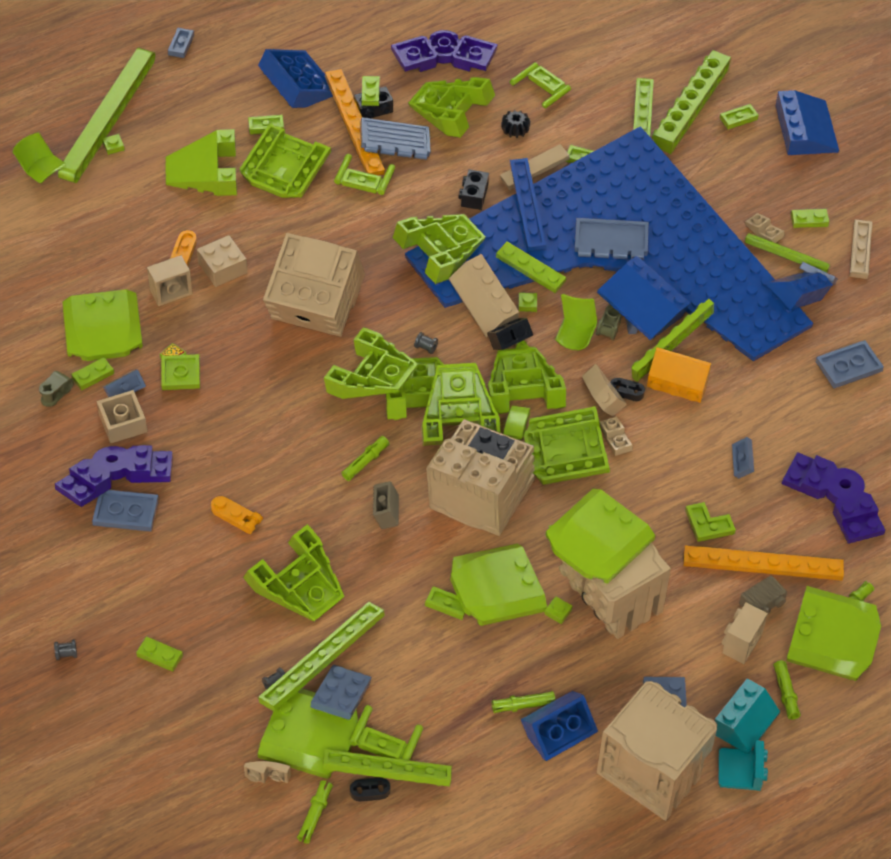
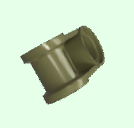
M611 305L606 307L602 319L598 323L596 335L607 336L614 341L621 324L622 315Z
M54 371L39 386V392L42 395L41 403L46 407L56 405L72 389L73 379L59 371Z

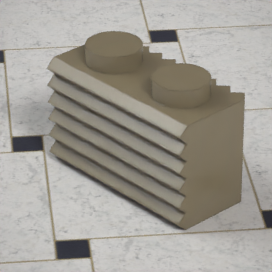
M390 481L374 485V518L381 529L398 526V491H396Z
M770 575L760 583H757V585L743 592L739 604L743 607L747 602L769 614L772 608L775 606L779 608L786 602L788 591Z

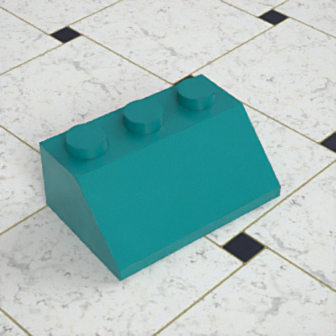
M747 678L715 718L717 724L715 736L749 754L754 748L755 740H760L780 714V710L764 687Z

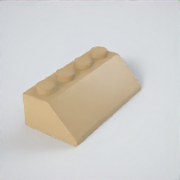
M482 254L466 261L449 278V281L486 338L488 337L487 332L519 318L518 309Z

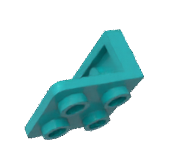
M755 740L754 748L749 754L739 749L721 748L718 756V785L722 788L761 791L763 781H767L768 768H764V762H767L768 750L764 749V741Z

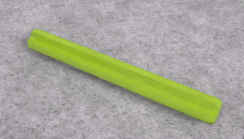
M748 233L745 237V243L799 264L805 262L826 273L829 270L830 264L751 233Z

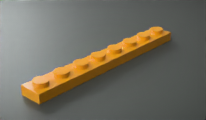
M342 69L325 72L326 81L365 172L377 176L384 175L385 169L378 152H365L364 148H361L360 121L362 115Z
M684 546L683 566L840 581H843L844 560Z

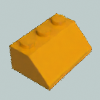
M657 347L648 375L647 387L701 403L707 388L711 363Z

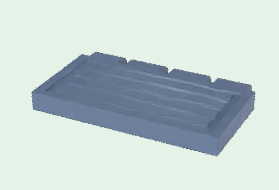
M361 118V148H364L365 152L377 153L380 150V154L393 156L397 152V156L411 158L413 154L414 158L427 160V157H429L431 152L429 127Z
M576 218L575 252H578V257H591V253H595L594 257L609 258V254H613L614 259H627L628 255H631V259L638 256L641 260H644V256L648 254L649 222Z

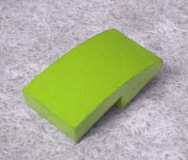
M511 406L503 434L517 440H522L526 431V423L530 416V408Z

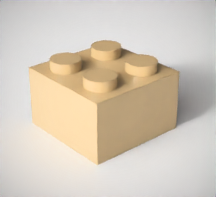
M229 235L197 249L198 264L215 287L247 274V259Z
M182 255L147 267L150 292L158 306L192 295L190 270Z
M134 390L97 401L99 417L110 444L147 432L146 419Z
M747 602L742 609L738 608L733 617L735 619L734 622L729 623L724 631L726 635L722 641V645H724L722 653L745 664L763 634L768 613Z

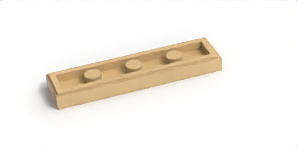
M559 144L528 160L532 178L569 160V154ZM511 170L500 175L501 180L509 190L515 188Z
M854 220L849 277L868 279L872 222Z

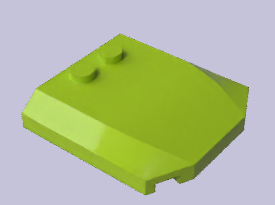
M269 123L240 167V173L252 186L281 198L302 197L331 153V147L316 141L313 145L285 133V129Z
M124 289L73 295L62 301L69 357L75 355L85 361L99 360L103 357L105 359L119 358L129 355L130 351L137 347L139 349L143 347L137 294L135 292Z
M596 406L531 418L529 420L528 429L524 433L525 443L534 446V452L532 453L534 455L533 474L543 485L610 472Z
M594 488L546 531L545 535L552 545L553 553L585 578L591 580L593 577L604 580L603 583L607 584L655 540V534L647 523L603 490Z
M518 543L453 557L450 581L464 612L468 616L472 615L476 618L480 626L545 612L547 608L545 593L523 546Z
M806 586L786 661L857 681L862 673L872 664L880 634L881 622L876 605Z
M301 688L275 712L273 711L259 746L258 758L290 766V768L328 779L333 771L322 770L325 749L350 752L352 745L349 744V740L358 723L357 709L351 719L348 720L311 708V701L316 692Z

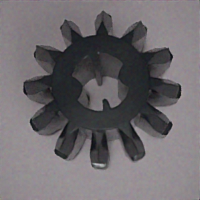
M514 109L513 112L508 111L507 114L503 115L501 127L504 134H509L510 138L512 136H516V138L518 136L524 137L525 133H528L531 121L527 113H522V110L516 112Z

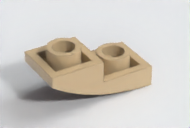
M759 213L745 221V225L761 238L776 243L785 237L784 230L771 225V220Z
M617 416L599 422L602 433L615 456L633 451V445L625 435V428Z
M256 761L245 763L244 765L245 777L253 782L265 783L267 777H270L276 782L283 781L288 783L291 777L290 766L285 764Z

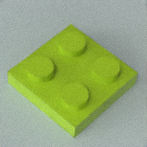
M199 354L161 356L162 390L200 389Z

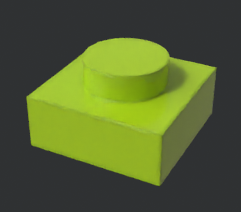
M119 134L102 138L108 155L125 150Z
M519 293L518 311L537 312V293Z
M555 596L545 609L544 614L562 624L572 611L573 606Z

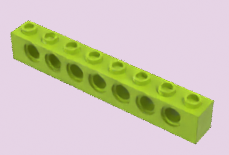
M712 50L709 56L706 55L703 65L697 68L696 75L690 78L689 85L683 88L681 96L675 100L674 107L668 110L667 117L661 120L658 130L655 129L652 134L653 141L662 151L672 154L729 70L730 56Z

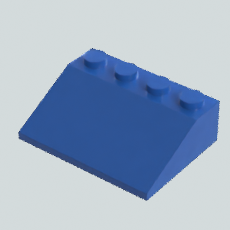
M265 49L258 66L271 81L272 85L277 88L280 95L285 98L289 106L292 108H306L333 97L324 72L305 50Z
M796 90L778 91L775 107L787 154L839 153L826 100Z
M638 256L628 261L597 291L603 299L649 340L654 339L682 318L691 304Z

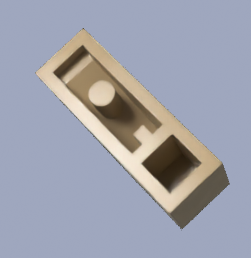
M596 364L582 376L593 398L604 412L614 417L627 405Z

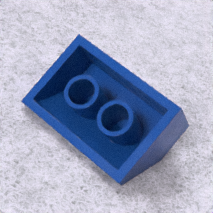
M821 272L798 273L767 283V286L790 310L821 301L833 285L827 276Z
M575 691L565 694L521 719L528 739L545 761L598 732L584 695Z

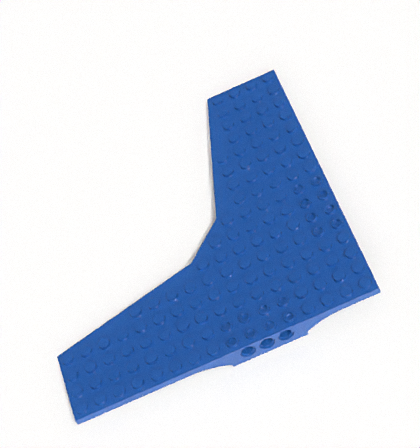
M641 126L533 184L546 241V249L528 251L516 194L469 218L486 237L466 261L482 254L503 288L509 287L511 289L535 282L496 258V253L507 241L558 273L562 271L566 273L576 267L593 268V266L617 272L631 260V255H628L627 259H614L613 254H609V258L594 257L595 253H591V257H578V252H575L576 218L649 222L648 254L644 256L643 261L691 303L686 310L688 314L691 315L700 303H704L708 299L714 302V313L704 321L707 325L706 327L711 331L714 330L719 333L726 342L729 341L734 344L737 350L752 361L764 356L813 326V322L800 307L790 310L767 286L768 282L775 279ZM419 246L405 253L407 261L444 308L463 303L449 279L435 284L425 274L429 256Z

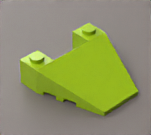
M473 77L470 78V81L455 79V82L447 83L446 80L425 82L408 104L445 135L461 138L469 128L465 115L472 104L487 106L495 97V93L490 79Z
M235 129L216 130L166 156V185L183 189L190 187L202 193L209 191L217 196L237 195L236 168H218V157L236 156Z
M464 214L443 215L442 218L427 216L426 219L410 217L398 221L393 234V239L402 249L418 245L429 256L425 274L435 284L448 280L486 237Z
M363 327L353 339L356 355L364 357L363 361L354 372L333 365L324 377L326 392L341 399L396 393L402 389L417 369L418 363L403 351H398L395 345L391 342L388 343L380 333Z
M536 347L498 350L494 369L491 372V379L488 382V394L498 414L508 413L510 411V401L544 398L547 409L566 407L564 379L561 375L556 374L555 368L552 365L549 366L547 364L546 358Z
M438 357L412 358L418 363L417 369L399 392L386 394L387 419L399 420L407 418L406 408L427 407L437 365H444Z
M476 363L437 365L421 427L423 446L442 445V426L460 425L464 419L501 433L499 415L494 408L493 401L488 394Z
M307 524L295 533L288 542L299 558L277 575L262 559L250 568L243 578L255 593L312 621H316L345 596L335 573L331 569L330 561L323 550L321 539Z

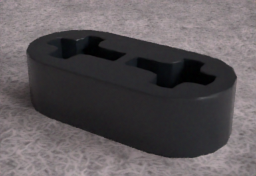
M623 378L611 380L610 383L622 398L631 401H640L644 398L645 387L641 383Z
M381 777L355 780L350 785L351 798L358 802L386 799L390 794V782ZM379 785H382L384 788L383 792H379ZM358 787H361L362 794H358Z

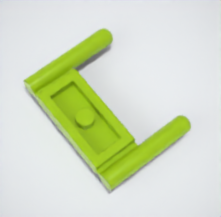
M536 62L510 80V84L514 86L528 76V79L550 93L552 96L542 103L543 108H548L571 91L569 85H565L564 81L542 66H539Z
M346 154L334 179V183H341L342 186L375 194L378 192V194L384 195L395 170V165L390 164L382 179L381 176L347 169L352 155Z
M366 705L349 740V744L357 745L358 748L381 757L410 760L423 731V726L419 724L415 726L407 744L406 741L369 727L365 728L373 710L370 705Z

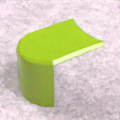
M39 132L28 135L20 140L12 151L26 174L39 183H42L55 171L66 166L64 161L53 155Z
M561 294L564 320L555 340L563 347L571 350L585 349L589 345L597 326L595 301L593 298L582 299Z

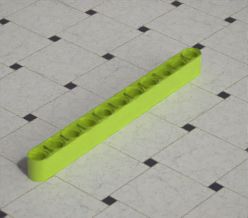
M141 48L136 49L64 159L66 166L58 170V178L73 183L79 181L102 145V138L108 136L153 66L155 52Z

